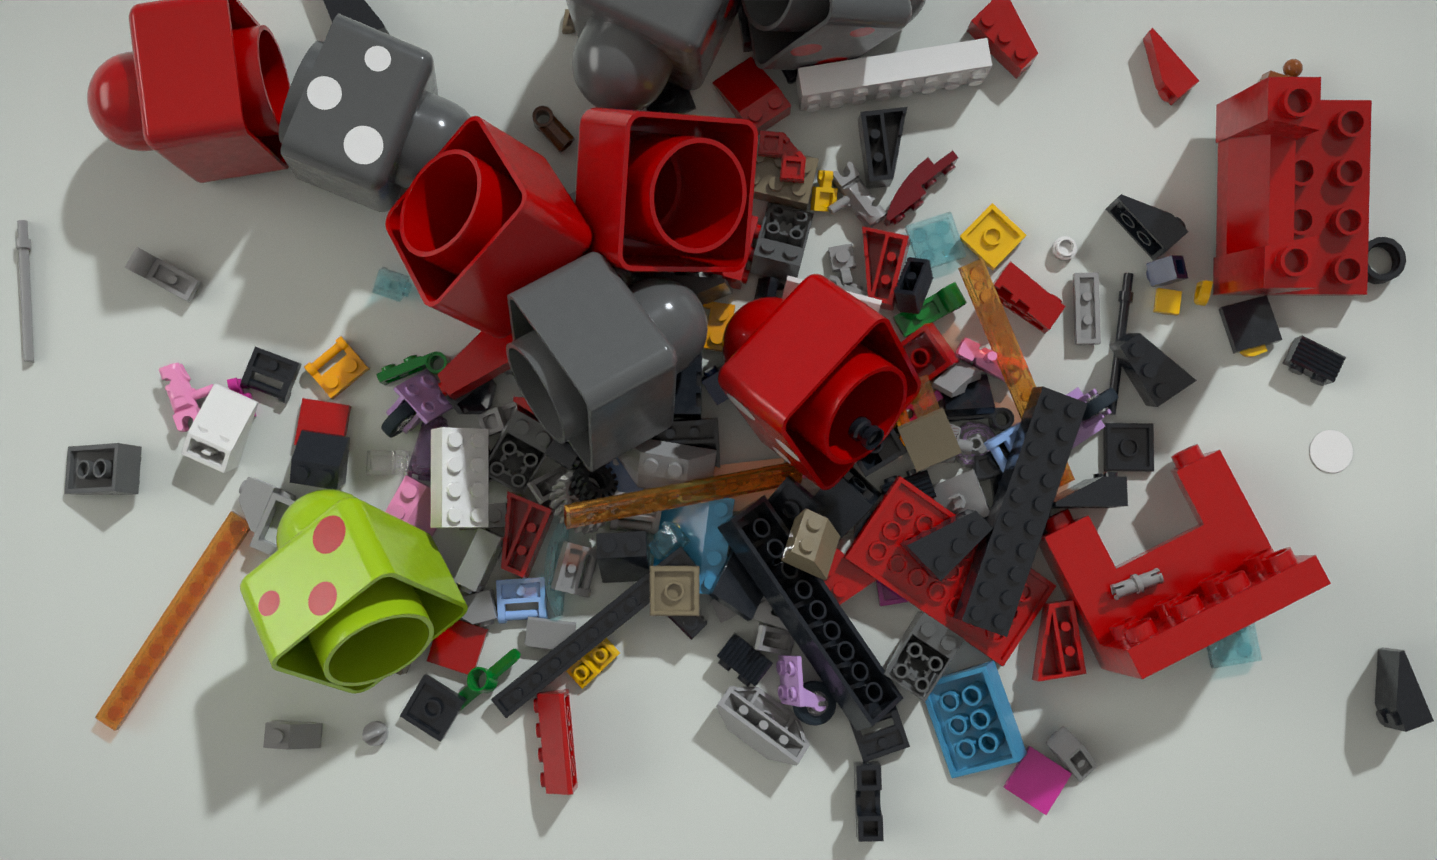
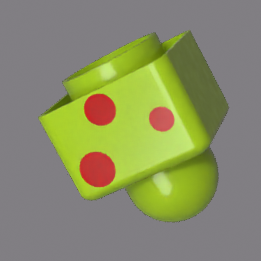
M333 489L317 490L308 493L288 507L277 529V551L247 574L240 584V592L271 667L274 670L352 694L365 692L384 678L407 667L427 649L431 641L461 619L468 610V606L429 533L358 499L352 494Z

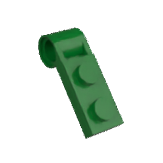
M956 282L926 298L919 314L900 312L893 316V319L903 337L906 338L924 324L935 322L967 304V301Z
M437 351L419 357L412 355L405 358L404 363L399 365L389 364L381 368L382 372L376 375L379 383L383 385H388L425 369L438 376L451 361L443 353ZM438 358H443V367L435 370L433 367L434 361Z

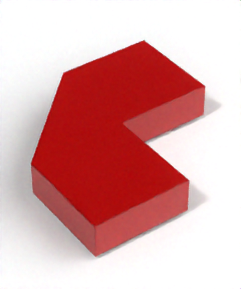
M760 130L758 156L782 158L781 182L804 183L806 157L793 145L784 132Z

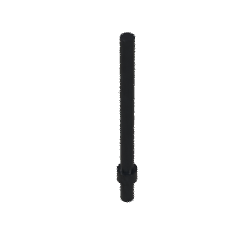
M1124 273L1122 291H1119L1118 302H1120L1115 342L1126 335L1130 303H1133L1134 295L1131 292L1133 273ZM1113 355L1109 388H1113L1118 395L1122 366L1116 356ZM1118 399L1107 407L1112 412L1110 415H1116Z

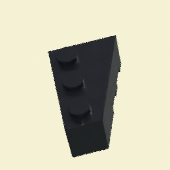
M967 509L900 544L932 578L942 581L993 528L976 510Z

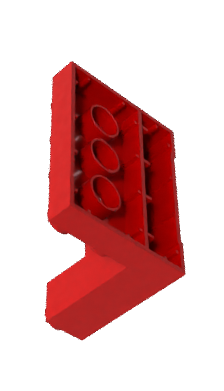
M1267 77L1216 105L1218 171L1213 295H1367L1372 100H1321V77Z
M1195 444L1171 456L1176 468L1170 471L1194 514L1198 525L1117 566L1114 565L1089 515L1074 520L1069 509H1065L1048 517L1045 526L1047 532L1042 534L1039 548L1065 599L1074 600L1077 622L1101 669L1144 679L1331 584L1316 555H1294L1291 547L1274 552L1220 450L1203 454L1199 445ZM1158 568L1160 570L1159 573L1163 575L1164 582L1162 584L1144 589L1143 593H1133L1119 600H1116L1111 593V584L1127 580L1133 574L1140 575Z

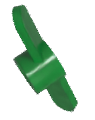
M517 649L510 650L489 669L475 667L469 672L467 676L468 685L458 693L467 699L462 709L481 693H491L495 690L498 684V677L519 660L521 654ZM485 672L486 683L480 688L479 678Z

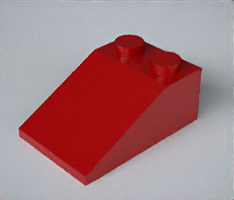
M749 57L712 82L737 119H747L754 123L758 135H760V130L766 131L790 115L791 104L765 71L756 66L752 57Z
M933 322L924 324L901 342L921 380V388L960 362Z

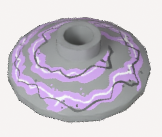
M977 421L966 422L959 426L962 430L960 439L968 441L977 440L979 442L978 448H972L971 456L964 454L956 455V461L968 468H973L974 456L984 455L990 451L986 449L984 442L996 436L989 426Z

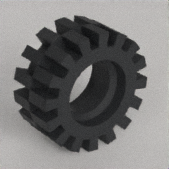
M582 463L572 474L573 476L570 479L573 482L571 489L576 488L573 492L574 495L579 494L581 496L579 500L582 502L585 499V504L588 506L591 503L593 507L603 505L618 489L616 487L618 481L614 480L617 477L616 473L611 474L613 469L611 467L607 469L605 467L607 464L591 472ZM589 477L597 481L600 489L590 482Z

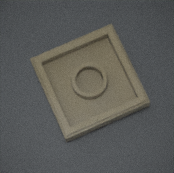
M943 408L897 427L916 472L962 453Z
M650 565V616H699L700 566Z

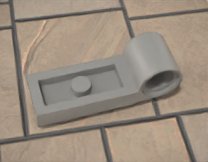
M138 247L135 248L125 266L130 271L188 302H191L202 283Z

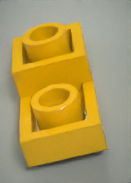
M606 638L573 664L566 672L583 689L620 652Z

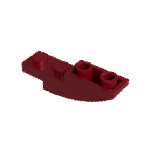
M953 150L935 164L927 157L908 175L896 192L884 220L886 227L891 223L896 225L906 217L904 213L912 209V211H915L924 204L923 199L927 194L923 188L929 189L937 182L936 178L942 173L946 176L956 168L955 163L959 157Z

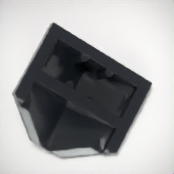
M491 379L456 400L448 395L445 398L459 415L482 414L492 406L497 384Z

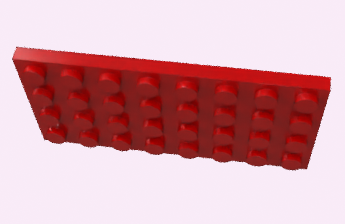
M897 476L844 555V558L1004 667L1056 588V585L1032 568L1030 569L1007 637L953 618L978 544L942 581L932 578L900 543L941 524V522L955 516V514L901 476Z

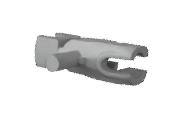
M848 162L843 170L846 177L841 176L838 171L833 172L832 185L834 188H838V193L841 192L844 197L828 206V211L833 215L845 206L852 207L855 211V216L866 227L872 228L881 222L887 213L881 205L872 206L876 198L859 178L860 173L853 163Z

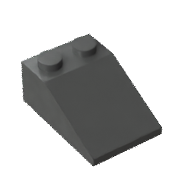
M122 443L69 446L64 494H138L142 447Z

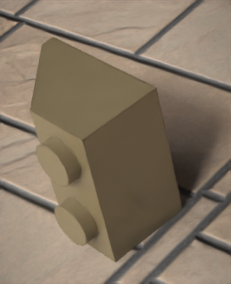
M805 508L794 519L781 561L826 580L840 535L828 518Z

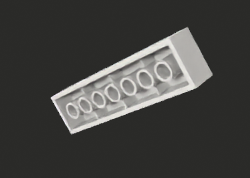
M983 38L798 68L796 89L800 111L815 112L820 110V107L827 106L832 109L839 108L845 103L859 105L870 99L884 101L889 99L890 96L908 97L914 92L920 91L923 94H928L939 88L953 90L958 88L959 85L968 84V86L980 85L986 79L992 67L988 39Z

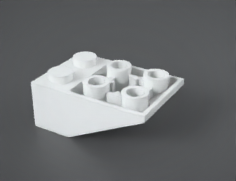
M215 383L187 433L181 454L222 473L237 468L259 402Z

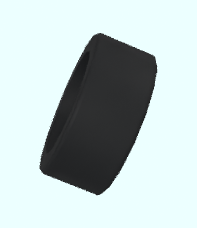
M1376 237L1368 241V252L1375 247L1385 249L1392 258V267L1389 272L1378 274L1368 264V282L1383 284L1402 273L1406 264V254L1402 246L1394 239Z

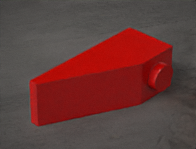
M1152 28L1143 38L1155 88L1158 90V94L1163 101L1173 105L1190 91L1199 80Z

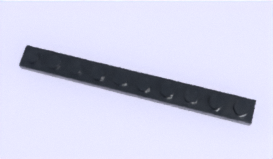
M680 546L657 566H696L697 564L684 548ZM650 571L495 695L491 701L503 716L508 718L650 603Z

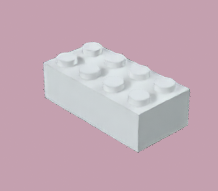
M453 427L431 429L430 528L488 527V429Z

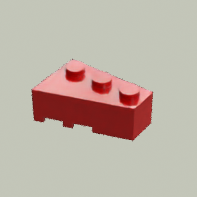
M1011 261L1003 268L986 292L988 296L1044 334L1051 329L1066 307L1061 303L1060 298L1047 292Z
M836 548L828 577L823 581L841 605L876 581V579L844 558L845 554Z
M1074 600L1045 603L1042 607L1032 680L1045 681L1087 674Z

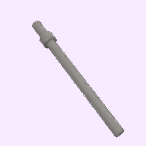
M18 220V238L15 240L16 249L19 250L24 361H34L29 262L31 239L28 238V221Z

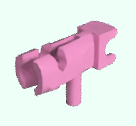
M965 337L964 340H961L955 352L960 360H964L967 363L973 361L975 367L1012 386L1016 384L1018 378L1007 373L1006 366L1019 373L1024 368L1022 364L986 347L980 350L981 344Z
M173 363L159 368L162 380L170 381L169 385L165 386V390L174 411L172 416L178 431L187 432L189 430V419L192 418L194 422L201 409L198 407L196 400L208 396L214 384L197 390L192 388L190 385L191 378L183 364Z

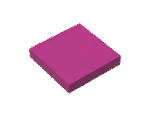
M1028 746L1026 749L1027 755L1017 763L1003 787L1047 815L1072 773L1031 746Z

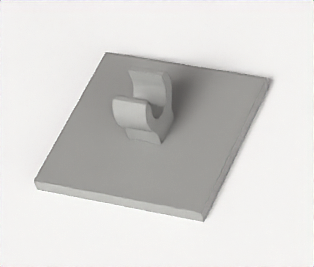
M974 469L933 485L937 496L934 498L935 501L955 515L967 509L976 510L983 518L989 515L990 508Z

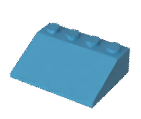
M663 492V506L653 565H658L682 546L697 564L696 566H700V593L709 594L727 559L729 546L717 527L732 517L735 499L693 493L681 495Z
M994 660L942 676L925 703L951 778L1020 762L1027 755Z

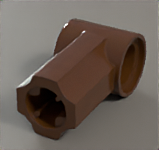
M539 106L535 108L532 114L535 128L559 152L566 150L575 140L573 135L553 115L549 107ZM541 115H547L550 118L544 124L539 123L537 120Z

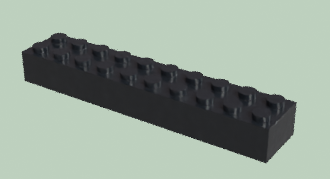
M1044 386L1032 388L987 518V522L993 529L978 544L953 618L1005 637L1008 636L1088 403Z
M763 495L717 528L856 731L873 727L903 699V696L892 680L884 675L885 670L823 579L781 561L790 531L766 496Z

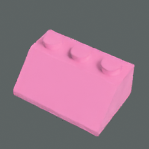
M406 475L385 512L433 536L437 528H430L431 487Z

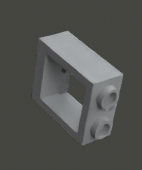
M282 490L281 494L272 493L249 545L250 547L269 555L277 551V545L264 538L280 502L290 506L296 501V495Z
M478 528L454 578L455 583L459 584L458 588L469 594L484 591L502 553L503 536L486 528Z

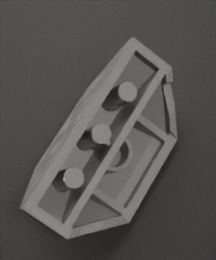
M649 439L619 456L618 459L637 487L686 495L714 474L717 450Z
M730 686L716 706L727 729L768 760L797 766L810 746L797 716L759 687Z

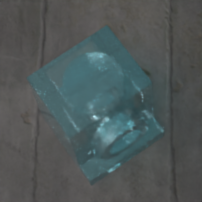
M382 267L378 271L372 293L400 302L404 296L408 297L411 291L412 283L408 282L410 276ZM391 281H398L399 287H393Z
M665 521L662 524L664 529L659 530L654 535V539L648 544L650 553L656 559L664 560L680 546L684 548L690 542L677 523Z

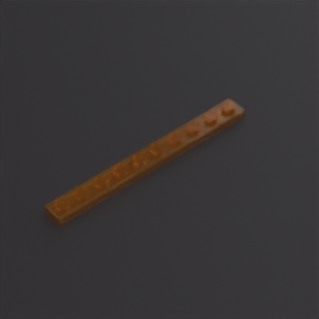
M980 258L958 268L991 349L997 354V363L1022 420L1032 388L1036 387L984 260ZM1068 462L1059 487L1075 480Z
M788 462L620 495L564 505V523L566 529L775 489L780 486L788 475L800 484L803 474Z
M234 511L229 513L95 716L97 720L114 731L120 729L250 531L245 518Z

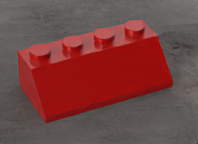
M569 689L539 692L537 698H534V711L539 713L540 722L536 723L537 738H541L542 747L538 748L539 762H543L544 772L540 773L541 787H545L546 794L571 795L578 788Z

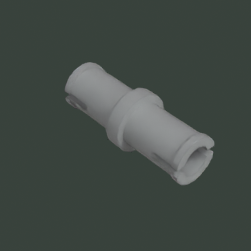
M1155 568L1140 575L1133 574L1127 580L1111 584L1110 589L1114 598L1119 600L1133 593H1143L1144 589L1162 584L1164 578L1162 573H1159L1160 570Z

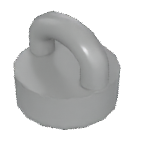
M381 721L370 722L363 729L362 739L370 746L381 745L388 738V728Z

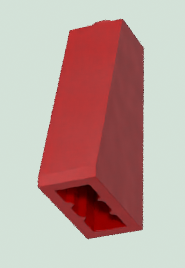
M481 331L438 374L441 381L438 383V386L444 396L448 395L456 400L511 369L507 358L506 346L513 341L512 333L504 338H496Z

